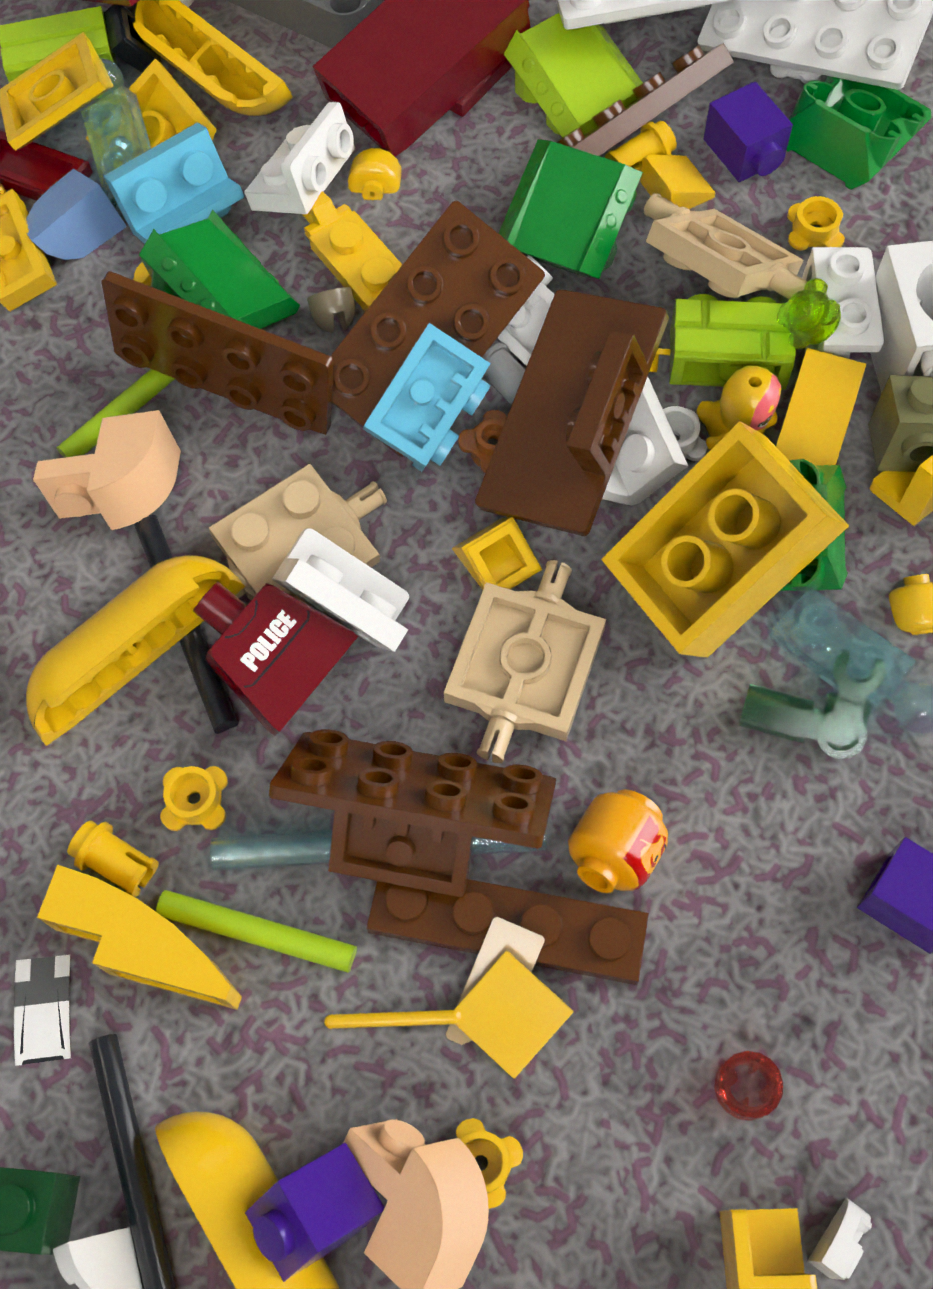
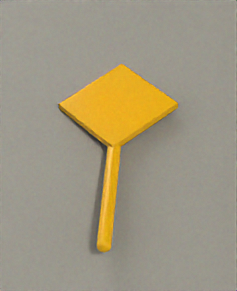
M506 950L454 1010L330 1014L325 1017L324 1024L329 1029L455 1024L515 1079L574 1011Z

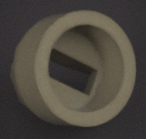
M350 287L326 290L307 298L311 316L316 325L322 330L329 333L334 332V316L336 315L343 330H346L353 323L355 302Z

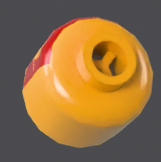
M627 789L619 790L617 793L609 792L597 795L587 807L568 839L569 854L578 866L577 874L579 878L589 887L602 893H611L614 889L633 891L645 884L668 844V831L662 821L663 815L659 807L646 796Z

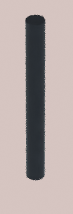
M150 514L134 524L150 568L164 560L173 558L156 515ZM199 624L179 642L213 730L216 734L238 726L239 723L221 677L206 660L209 647Z
M117 1034L101 1036L90 1041L89 1046L144 1289H176Z

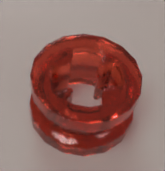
M744 1051L734 1054L720 1066L715 1076L714 1090L719 1104L726 1113L736 1119L752 1121L767 1116L777 1108L783 1096V1080L780 1070L770 1058L759 1052ZM743 1065L749 1066V1075L758 1070L764 1076L767 1085L758 1092L759 1098L762 1101L761 1105L750 1107L748 1106V1097L743 1098L740 1102L734 1098L730 1087L738 1081V1075L734 1068Z

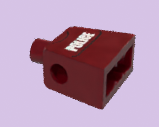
M216 582L193 610L194 613L221 634L220 638L207 652V662L265 729L274 736L283 729L359 637L352 630L269 583H266L250 603L246 605L221 583Z

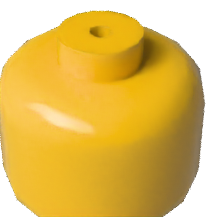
M369 148L361 151L354 157L348 175V188L351 192L362 193L364 200H382L383 193L391 194L399 190L401 166L393 154L381 148Z
M929 574L903 578L904 586L893 589L889 593V603L896 625L902 631L910 632L912 635L933 633V582H930Z

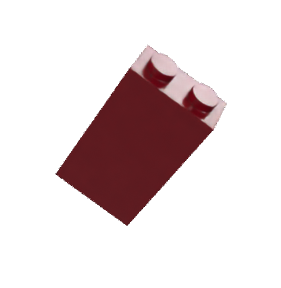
M385 0L313 65V69L325 98L329 102H339L345 117L381 149L390 152L396 157L411 146L456 104V101L471 91L506 58L504 52L516 30L523 33L531 28L528 14L529 0Z

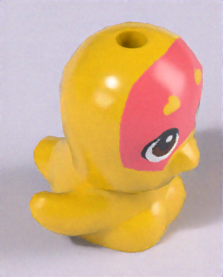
M745 366L735 371L724 384L720 400L700 402L697 407V415L706 426L710 436L706 439V446L709 450L739 421L764 434L767 428L777 423L776 407L780 400L781 384L776 375L762 367Z

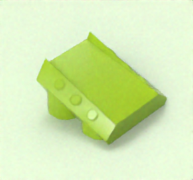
M560 13L551 16L523 33L516 30L504 52V56L515 70V93L525 102L538 103L546 114V125L555 134L561 135L562 138L579 127L584 135L596 128L597 125L592 118L619 99H621L624 107L628 106L637 99L632 90L643 83L601 24L567 30L563 26Z

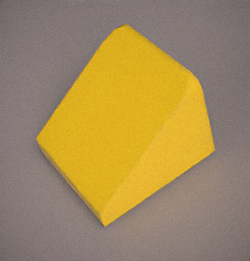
M651 154L643 157L641 168L643 174L640 183L650 196L658 193L673 204L688 209L715 198V191L687 156Z
M513 517L497 520L452 548L482 590L486 582L512 589L542 570Z

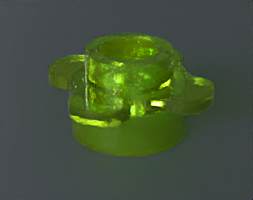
M820 278L808 281L804 290L795 293L788 302L780 307L777 314V322L781 326L787 327L790 333V345L797 349L805 348L809 344L816 345L827 340L835 332L841 319L840 304L828 297L826 293L828 285Z

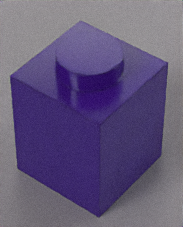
M755 81L709 103L703 140L740 183L756 174L766 176L781 165L785 158L793 124Z
M904 837L886 857L857 908L929 954L933 953V853Z
M345 1142L277 1181L245 1214L253 1227L254 1238L259 1250L269 1261L273 1262L283 1282H285L353 1238L379 1216L385 1207Z

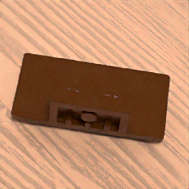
M453 201L330 356L334 361L332 404L363 427L429 323L480 357H483L542 282L545 272L459 201ZM383 443V444H384L385 446H387L390 450H392L395 454H397V455L400 456V457H403L402 454H400L399 452H397L396 450H394V449L391 448L390 446H388V445H386L385 443Z
M107 272L101 283L115 354L124 361L138 368L147 367L173 377L188 388H201L227 398L234 405L242 409H255L278 418L293 429L300 431L312 430L327 434L331 426L334 363L332 357L117 273Z
M563 289L555 292L476 496L475 503L481 510L579 536H587L590 533L669 320L664 308Z
M321 729L302 734L271 780L269 797L335 810L329 872L463 897L468 882L474 837L535 849L542 847L554 796L556 778L542 775L539 770L527 765L515 764L505 768L477 763L473 757L462 753H445L438 756L413 751L410 746L401 742L382 741L373 744L351 740L340 731Z

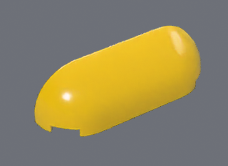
M140 0L137 2L133 27L142 40L154 52L224 107L242 115L262 116L281 109L292 99V94L284 80L179 0Z
M184 555L173 557L156 564L52 647L34 667L27 685L26 707L30 722L42 742L47 746L73 728L201 624L204 620L194 613L193 610L216 582L221 583L234 595L246 587L243 582L223 564L202 556Z
M199 1111L174 1115L155 1126L156 1136L166 1162L236 1289H339L323 1257L283 1282L273 1262L269 1261L259 1250L254 1238L253 1227L245 1212L278 1179L258 1144L247 1130L225 1116Z

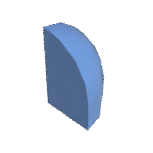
M74 168L51 186L34 203L26 217L29 229L27 235L31 241L44 253L63 260L84 258L127 227L101 186Z

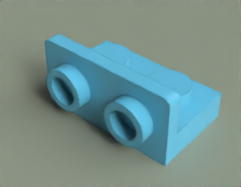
M198 122L103 176L133 235L144 244L153 229L158 234H162L207 219L212 209L221 218L231 210L232 204L244 198L241 186L228 178L207 128Z
M429 323L364 424L363 430L413 461L412 466L421 472L430 460L440 466L459 437L458 434L450 430L461 410L472 416L491 386L481 379L491 363Z

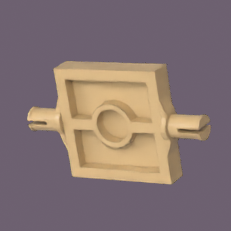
M658 193L653 194L647 200L644 214L654 219L646 242L664 253V260L670 265L682 270H693L709 280L708 286L718 294L730 298H738L741 295L759 290H774L794 302L797 306L803 305L810 297L813 283L797 276L804 261L798 256L716 209L690 211L686 207H679Z
M308 464L209 527V531L213 540L227 557L229 569L246 586L235 595L236 597L240 598L246 594L252 600L266 583H269L312 607V605L272 580L304 529H313L369 567H373L380 562V554L361 531L359 520L381 505H385L387 499L381 488L378 489V484L372 481L368 486L344 500L340 495L331 491L313 466Z
M547 561L546 569L537 591H513L486 582L444 690L445 703L479 713L489 721L480 748L477 750V755L487 761L497 738L492 751V762L503 763L504 755L514 729L532 730L563 741L567 740L605 630L606 619L575 610L561 599L568 578L572 573V569L563 562H561L556 576L558 561Z

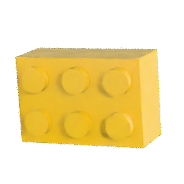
M739 421L601 560L679 654L708 658L847 529L849 525L764 434Z

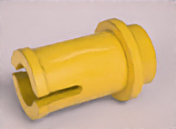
M660 120L656 123L649 121L641 127L640 134L617 149L609 151L605 154L604 158L641 171L643 157L651 154L671 155V152L677 147V142L673 131L664 121Z
M92 820L87 821L75 833L67 849L68 855L75 858L74 866L81 871L87 868L94 870L136 898L141 892L138 885L143 888L146 887L157 871L159 862L153 857L149 858L113 835V827L109 823L102 822L98 825Z

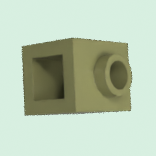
M889 375L868 423L877 471L916 472L919 465L933 455V377Z

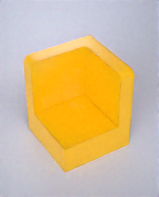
M798 1208L730 1209L720 1211L727 1289H817L816 1275L805 1274Z

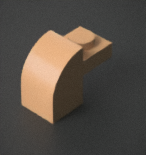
M159 410L102 418L95 454L38 461L33 480L59 519L101 513L111 530L120 529L135 524L149 516L167 499L176 481L181 450Z
M397 1119L350 1128L343 1143L346 1142L370 1184L388 1200L364 1254L400 1289H459L463 1287L483 1244L487 1231L489 1212L484 1178L470 1150L459 1138L425 1145L423 1135L415 1127Z

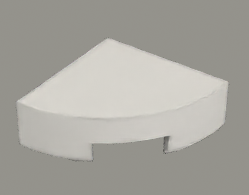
M845 1198L807 1261L829 1278L849 1279L863 1254L862 1246L858 1242L863 1233H866L872 1227L870 1215L848 1198Z
M130 1227L67 1242L53 1249L59 1271L69 1285L75 1283L79 1289H143Z

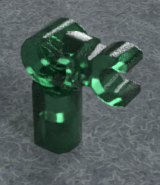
M841 648L835 656L833 663L834 679L838 684L837 693L827 694L823 710L813 708V700L750 684L739 726L804 743L805 737L815 739L825 754L833 758L847 759L854 757L862 751L867 742V724L873 705L867 702L866 698L868 694L876 691L883 683L886 673L884 660L875 657L870 674L866 678L855 679L850 677L846 671L850 652Z

